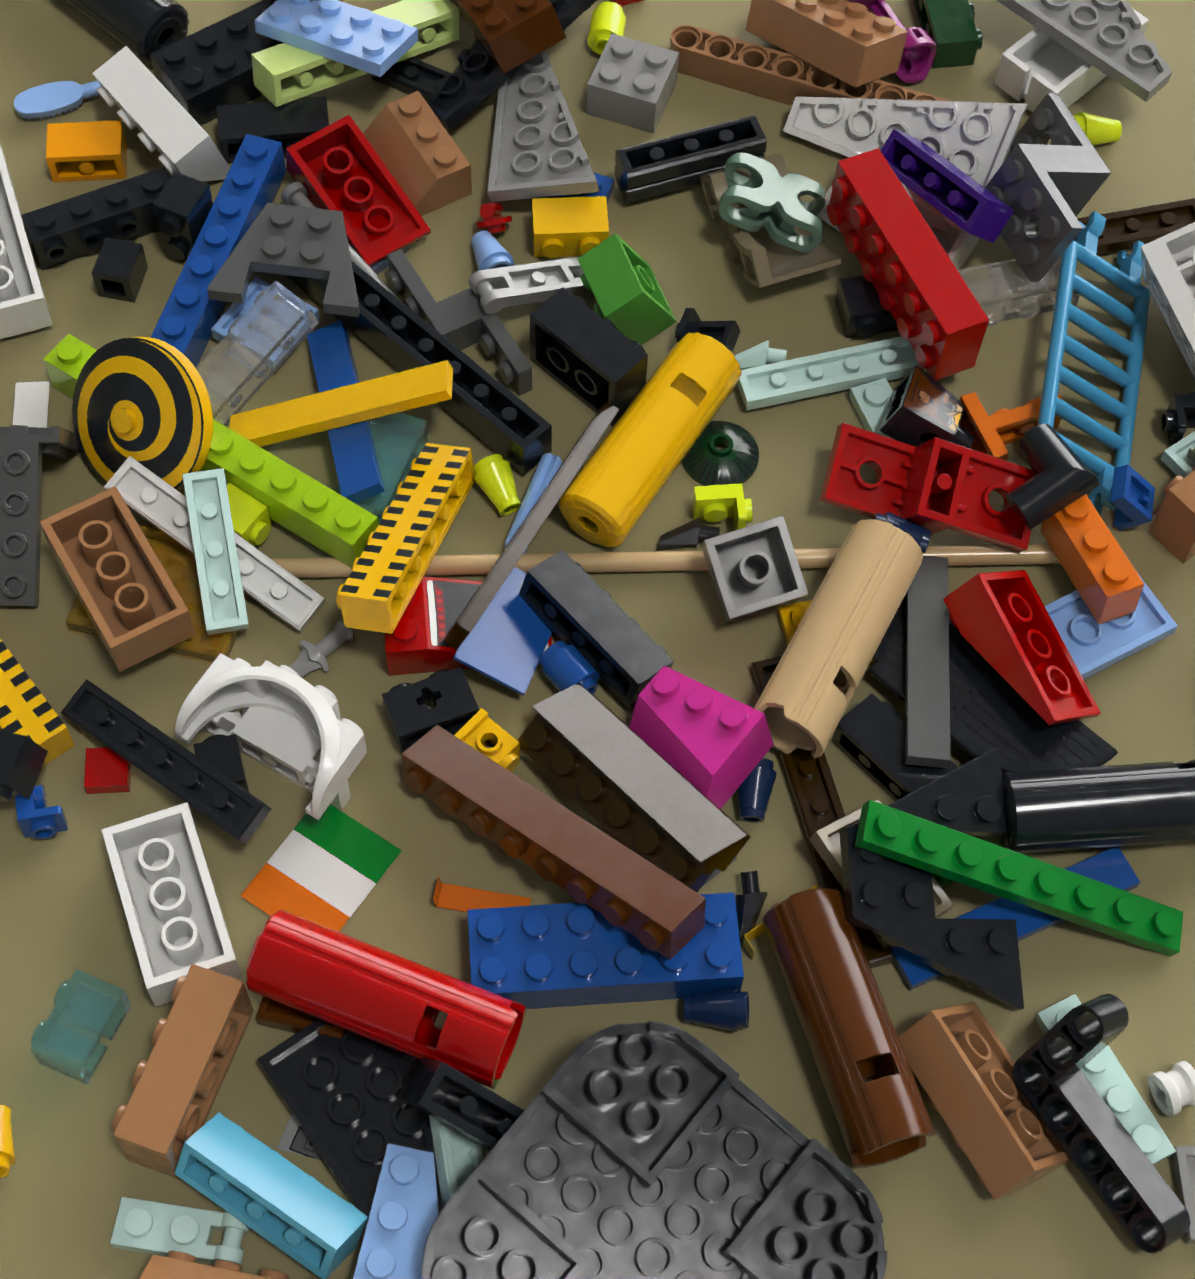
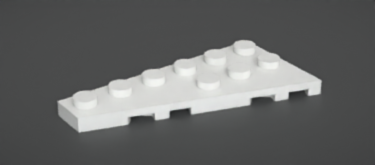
M796 96L783 131L849 157L852 150L868 152L877 148L881 150L893 129H896L923 141L985 188L1004 163L1028 104Z

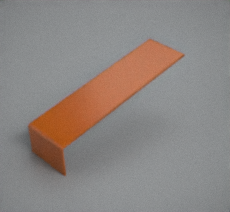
M438 876L433 902L435 907L468 912L467 910L530 906L531 898L442 883Z

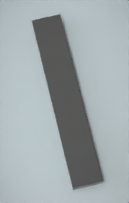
M923 555L921 566L905 594V764L948 768L951 761L949 610L943 600L948 596V558Z

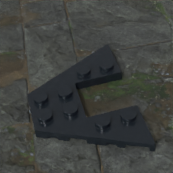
M993 748L888 806L971 836H1001L1006 834L1007 823L999 748ZM859 821L840 831L846 921L863 930L875 932L879 939L894 947L900 946L921 957V962L947 976L953 975L961 979L965 986L974 991H983L1008 1005V1009L1011 1011L1024 1009L1016 920L936 918L931 872L855 846Z

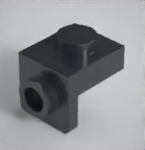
M686 308L681 321L676 326L675 337L678 343L687 333L698 332L714 338L733 352L741 330L735 320L701 321L694 308Z
M1195 392L1174 394L1167 410L1162 412L1161 429L1163 433L1168 434L1170 446L1183 438L1187 428H1195Z

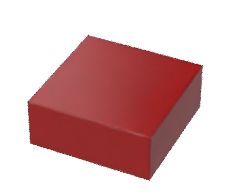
M109 747L86 748L84 777L86 793L130 792L131 763Z

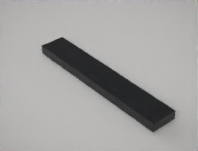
M87 679L61 711V714L184 802H188L191 807L243 844L248 842L271 811L268 805Z

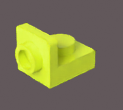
M742 483L694 487L692 502L693 520L701 518V520L708 522H719L725 518H733L735 530L745 528L746 523L752 522V502L750 498L744 499Z

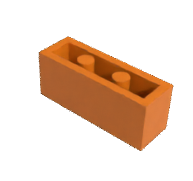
M1087 494L1043 521L1040 532L1098 625L1135 612L1144 583Z

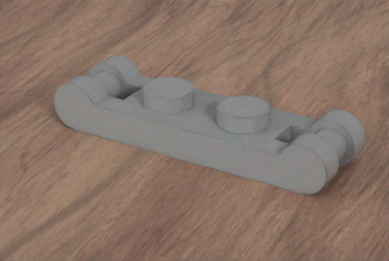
M579 257L485 269L475 272L468 279L473 292L480 295V304L487 314H494L503 307L546 301L562 287L573 296H582L583 299L587 300L595 297L589 293L581 281L580 275L584 272L578 261Z

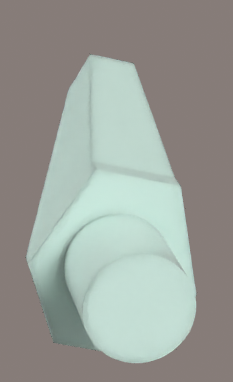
M765 341L735 355V358L740 364V369L743 370L766 365V363L786 361L787 350L768 347L769 341Z

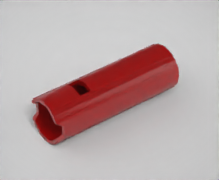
M279 910L268 918L260 935L255 940L246 966V985L249 991L420 1060L423 1057L442 1061L477 1083L492 1088L495 1079H501L519 1038L526 1013V1006L285 910ZM439 1011L448 1013L442 1029L434 1026Z

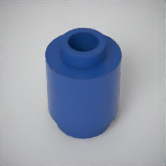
M558 641L547 648L541 655L539 663L543 667L542 673L559 692L578 683L582 684L592 694L598 689L599 673L574 645H567L564 641Z

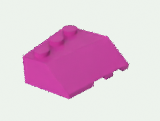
M665 665L638 695L629 726L720 809L774 745L764 713Z

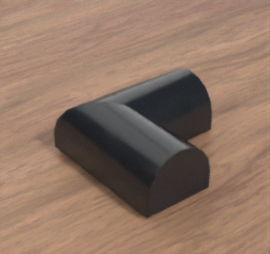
M1039 424L1027 431L1018 445L1020 456L1035 472L1036 476L1006 494V499L1011 508L1031 530L1099 486V482L1090 469L1049 424Z

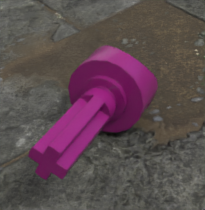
M877 0L876 5H870L869 12L877 16L891 18L896 22L897 26L908 31L899 69L895 73L905 83H916L926 79L936 54L937 45L924 29L920 27L906 29L885 0Z

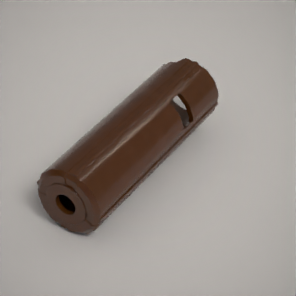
M824 887L808 889L793 894L779 904L773 905L763 917V926L853 1166L867 1168L885 1164L925 1147L926 1136L936 1135V1132L854 924L846 921L845 901L841 892ZM871 1078L873 1079V1081L867 1082L865 1084L863 1083V1081L869 1080Z

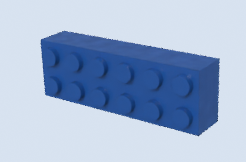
M734 892L700 894L706 898L704 927L671 960L658 951L647 949L637 937L622 927L611 925L601 913L589 905L579 902L467 910L471 984L526 1006V1009L684 999L685 995H694L737 987L738 991H741L744 972Z

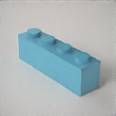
M218 1112L184 1142L174 1174L321 1279H327L356 1249L368 1216Z

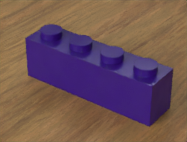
M893 129L880 150L903 184L971 235L994 243L1015 211L923 141Z

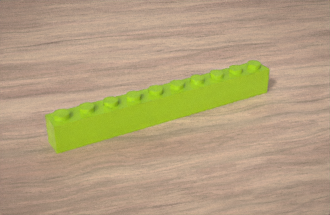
M68 334L43 358L53 387L73 399L74 389L80 372L88 359L97 350L73 335ZM213 419L211 447L200 471L224 468L226 485L230 482L268 507L270 519L352 568L355 559L360 557L366 548L370 533L372 531L375 532L379 525L378 517Z

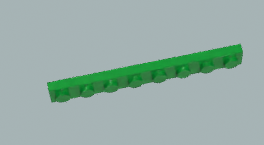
M872 800L862 805L855 843L857 847L1169 957L1180 952L1183 911Z

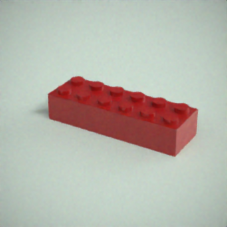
M877 148L838 161L835 178L832 180L830 202L827 205L829 221L833 226L838 227L844 237L847 250L851 254L854 253L860 262L865 279L868 282H872L878 291L883 308L889 310L896 320L898 331L901 337L907 339L914 349L919 366L922 369H926L928 374L935 380L973 368L983 342L989 318L882 152Z

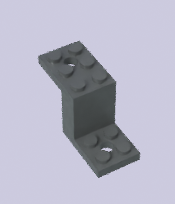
M1047 93L1014 137L1010 147V155L985 187V189L1015 210L1000 235L1029 281H1041L1081 232L1083 227L1076 218L1077 215L1111 174L1058 93ZM1035 226H1038V235L1036 233Z

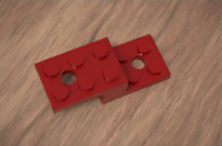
M842 423L837 426L819 501L873 519L876 513L885 515L888 511L923 526V528L930 529L931 535L945 529H950L1017 552H1023L1028 549L1032 529L1030 530L1008 504L1006 494L1036 476L1032 469L937 437L915 447ZM862 464H868L875 470L876 480L873 484H868L861 478L859 471ZM991 491L998 492L1003 498L1004 506L1001 512L995 511L989 504L988 497Z

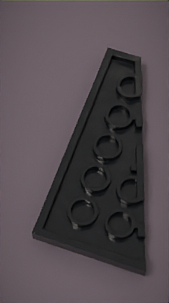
M597 0L549 1L553 5L564 31ZM474 34L476 40L469 50H462L457 58L459 61L458 67L453 74L444 76L428 99L427 104L442 125L451 130L529 60L503 74Z

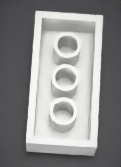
M188 802L101 829L145 985L155 1007L171 1002L172 992L177 980L181 976H187L192 964L235 979L242 978Z

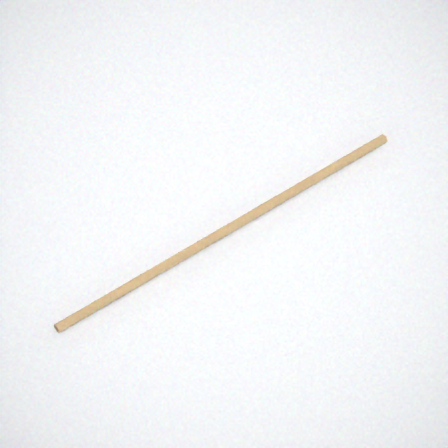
M1048 544L1028 545V549L1023 552H1017L999 545L928 546L926 552L922 553L926 556L948 558V566L1060 564ZM840 548L794 549L800 569L830 568ZM702 551L567 553L575 562L583 567L586 573L709 571ZM556 553L522 554L515 567L527 573V570ZM501 554L435 555L424 576L487 575ZM334 557L270 558L296 578L349 577L352 572L351 567Z

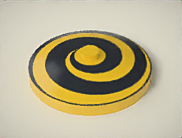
M130 337L105 344L88 359L82 368L73 395V426L83 457L96 476L103 483L107 484L126 459L131 456L177 491L184 488L182 474L200 472L208 457L213 435V414L210 398L200 374L190 360L174 346L162 340L151 337Z

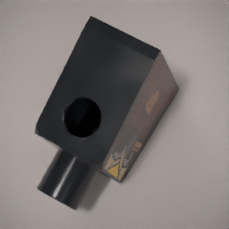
M918 365L894 389L879 430L894 440L915 447L937 437L970 448L975 439L973 434L959 425L964 410L963 403Z

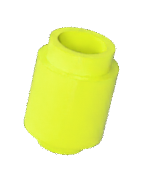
M609 1L602 2L592 12L587 44L597 54H602L611 33L624 36L626 16L620 5Z

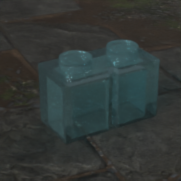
M76 969L70 981H64L59 987L54 999L55 1007L47 1021L42 1020L36 1027L32 1035V1047L30 1050L39 1064L88 1085L108 1049L106 1045L99 1043L101 1036L113 1040L132 1004L125 990Z

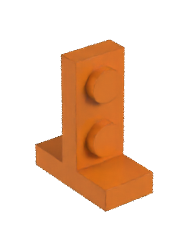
M976 392L963 395L960 398L964 405V410L959 425L975 436L970 446L972 450L1007 461L1009 452L1005 445L1021 440L1027 431L1038 424L1041 397L1035 398L1020 407L1000 409L991 416H988ZM1055 415L1053 429H1057L1061 422V418Z

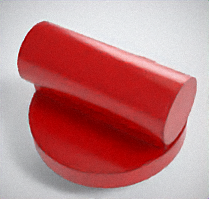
M498 201L483 204L479 210L484 221L476 222L475 225L476 228L484 227V231H489L490 233L507 230L505 223L511 222L512 216L502 217V204Z

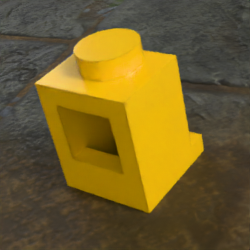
M482 708L454 735L511 773L520 762V742L490 719L488 713ZM490 742L494 747L486 748L485 746Z

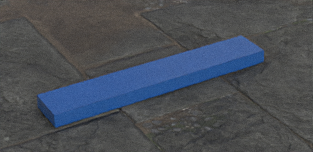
M342 320L306 334L319 393L359 383L347 328ZM366 420L327 430L341 495L356 504L385 492L369 421Z
M1119 846L1066 868L1068 871L1127 892L1137 888L1140 883ZM999 898L955 918L1016 920L1018 941L1064 921V919L1005 898ZM892 946L890 948L893 961L909 990H913L945 975L921 962V957L900 946Z

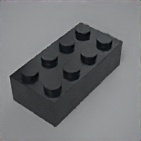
M262 0L150 54L155 77L200 126L217 118V106L246 104L263 95L254 86L251 54L283 42L256 33L255 19L277 0Z

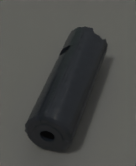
M64 0L123 47L127 46L145 64L152 65L151 53L187 36L188 12L175 0Z
M1195 760L1185 763L1170 761L1002 774L1007 833L1000 836V843L1002 847L1012 851L1034 853L1195 840Z

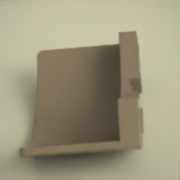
M781 154L761 158L773 164L781 177L788 174L784 157ZM724 169L699 176L713 221L721 220L727 237L722 239V243L732 262L740 261L745 269L742 270L743 277L752 285L761 288L842 264L841 257L832 254L822 243L809 252H801L775 242L769 236L765 227H762L757 232H749L726 222L719 213L721 196L729 188ZM735 169V172L739 175L752 177L747 169ZM739 202L732 203L730 205L734 209H743L746 207L744 204ZM795 226L796 233L801 236H810L812 234L808 230Z

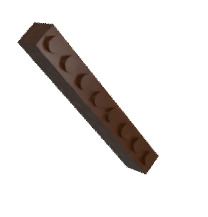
M439 725L432 728L402 753L403 778L410 790L416 794H423L435 802L444 813L454 815L468 824L477 835L489 838L502 847L508 856L520 859L535 869L541 878L546 881H553L568 891L577 902L587 904L601 913L611 925L622 927L637 937L647 949L658 951L671 960L704 927L705 897Z

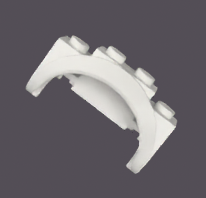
M222 653L219 654L185 699L175 725L176 738L186 744L192 741L201 728L212 736L236 734L241 753L312 793V800L305 808V811L317 820L320 819L330 804L342 810L350 800L351 793L348 778L367 753L362 729L349 719H341L338 700L329 689L321 685L313 687L302 679L296 671L286 665L278 667L265 660L262 666L252 667L243 659L236 658L232 660ZM249 707L243 717L235 710Z

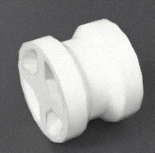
M1187 1061L1175 1063L1169 1072L1157 1071L1150 1074L1148 1084L1152 1097L1159 1109L1167 1117L1179 1114L1183 1106L1190 1105L1195 1107V1069Z

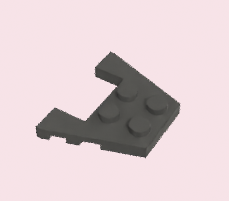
M267 203L210 282L207 289L209 300L244 304L253 271L328 280L323 300L324 313L359 317V303L343 211Z

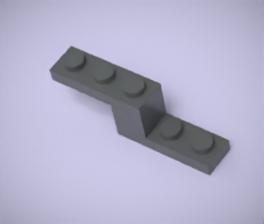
M402 249L388 254L389 271L385 273L387 282L394 293L399 292L401 294L403 303L460 350L480 342L486 356H493L497 362L498 372L506 385L511 383L519 396L532 390V366L497 314L485 313L480 304L481 297L479 294H475L469 288L436 303Z

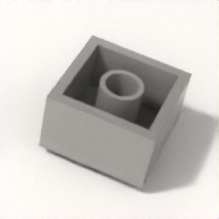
M611 33L587 84V114L654 133L677 84L679 52Z
M783 516L706 539L701 544L725 623L803 599L808 595Z

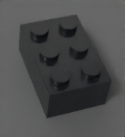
M563 287L530 313V360L596 414L604 403L610 402L617 407L619 411L610 423L614 427L646 384L648 354L638 342L630 341L609 319H602L589 308L581 297L573 296Z

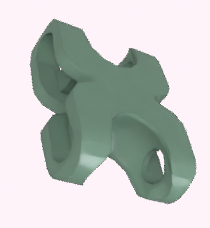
M736 153L726 161L724 173L729 188L721 196L719 203V213L722 219L749 232H757L762 227H765L769 236L775 242L801 252H809L821 243L823 225L816 216L823 209L826 199L825 189L821 184L797 173H788L786 176L781 177L773 164L748 153ZM735 169H747L752 177L739 175L735 172ZM804 195H810L815 199L805 202L799 198ZM739 202L744 204L746 207L743 209H734L730 205L732 203ZM795 226L808 230L812 234L810 236H801L796 233Z

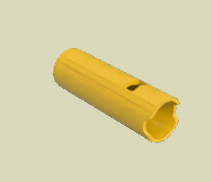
M698 332L687 333L681 341L674 345L560 498L559 508L561 514L566 519L567 524L579 536L593 544H599L604 547H617L624 542L735 389L742 372L739 362H737L730 350L714 338Z

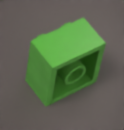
M616 233L578 258L584 272L580 275L581 281L589 293L594 295L597 303L594 304L597 315L602 319H609L625 337H629L631 340L642 345L677 322L650 264Z

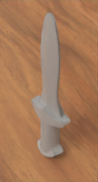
M337 621L334 630L316 645L301 640L300 647L303 650L289 667L296 671L301 678L320 668L324 673H327L329 666L326 657L344 642L354 640L353 629L345 627L344 622ZM245 707L242 709V717L249 709V707Z

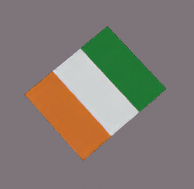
M330 804L319 820L307 813L240 896L269 916H272L279 910H285L339 932L402 850Z

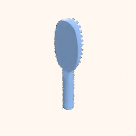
M58 81L39 85L19 93L14 99V108L23 119L27 118L28 121L31 118H34L35 121L37 118L43 120V117L49 119L51 115L55 118L56 114L61 116L62 112L67 114L68 110L72 112L73 108L78 109V105H82L83 99L99 96L96 90L101 85L98 81L82 85L74 81Z

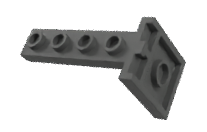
M23 425L0 427V606L39 605L41 525L39 521H41L42 455L45 458L68 459L69 452H81L75 433L60 426H51V428Z

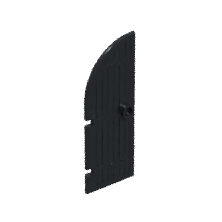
M905 596L872 658L875 664L868 670V673L904 702ZM949 617L950 740L974 759L993 748H999L1001 771L1003 773L1098 767L1104 765L1118 754L1114 747L1080 720L1048 725L961 635L959 629L955 627Z

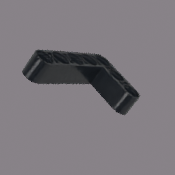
M1102 994L1069 1011L1018 1058L1013 1066V1078L1019 1090L1134 1244L1147 1253L1155 1254L1187 1234L1190 1229V1217L1185 1206L1081 1071L1088 1062L1128 1026L1129 1016L1124 1003L1112 994Z

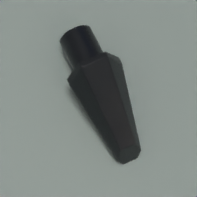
M697 518L661 535L657 550L688 546L697 547L698 540L704 541L719 536L720 527L701 525V518Z
M757 871L740 872L743 894L735 895L740 939L744 938L745 934L754 929L768 894L767 891L760 892Z

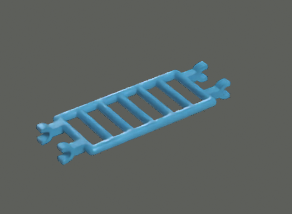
M1094 211L1090 214L1087 225L1080 222L1083 229L1076 236V241L1073 240L1062 254L1037 425L1049 424L1053 428L1055 415L1115 451L1114 466L1057 432L1098 479L1099 486L1092 490L1088 498L1101 516L1103 506L1111 511L1117 509L1111 503L1110 497L1114 468L1126 464L1130 466L1150 291L1140 284L1142 274L1141 246L1145 245L1139 240L1135 242L1131 255L1123 250L1117 254V264L1121 267L1120 270L1096 255L1098 238L1104 230L1106 218ZM1077 261L1135 298L1133 310L1075 273ZM1072 292L1078 293L1131 328L1130 339L1127 340L1071 304ZM1068 321L1127 358L1126 371L1067 335ZM1064 352L1123 388L1122 403L1062 366ZM1059 383L1119 419L1118 434L1058 398Z

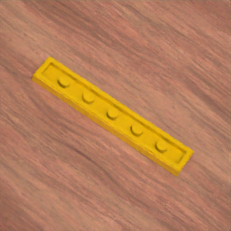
M446 360L233 414L230 416L229 429L262 447L452 399L453 368L449 361Z

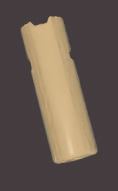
M877 519L860 520L857 524H853L754 709L765 714L774 743L773 748L785 754L800 748L812 751L814 759L822 756L923 560L921 548L907 532L902 531L889 522Z

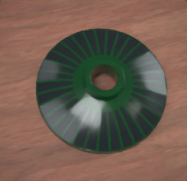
M711 421L682 460V465L693 480L704 486L743 484L754 474L758 466L759 449L753 436L743 427L727 421ZM716 446H723L726 449L720 450Z

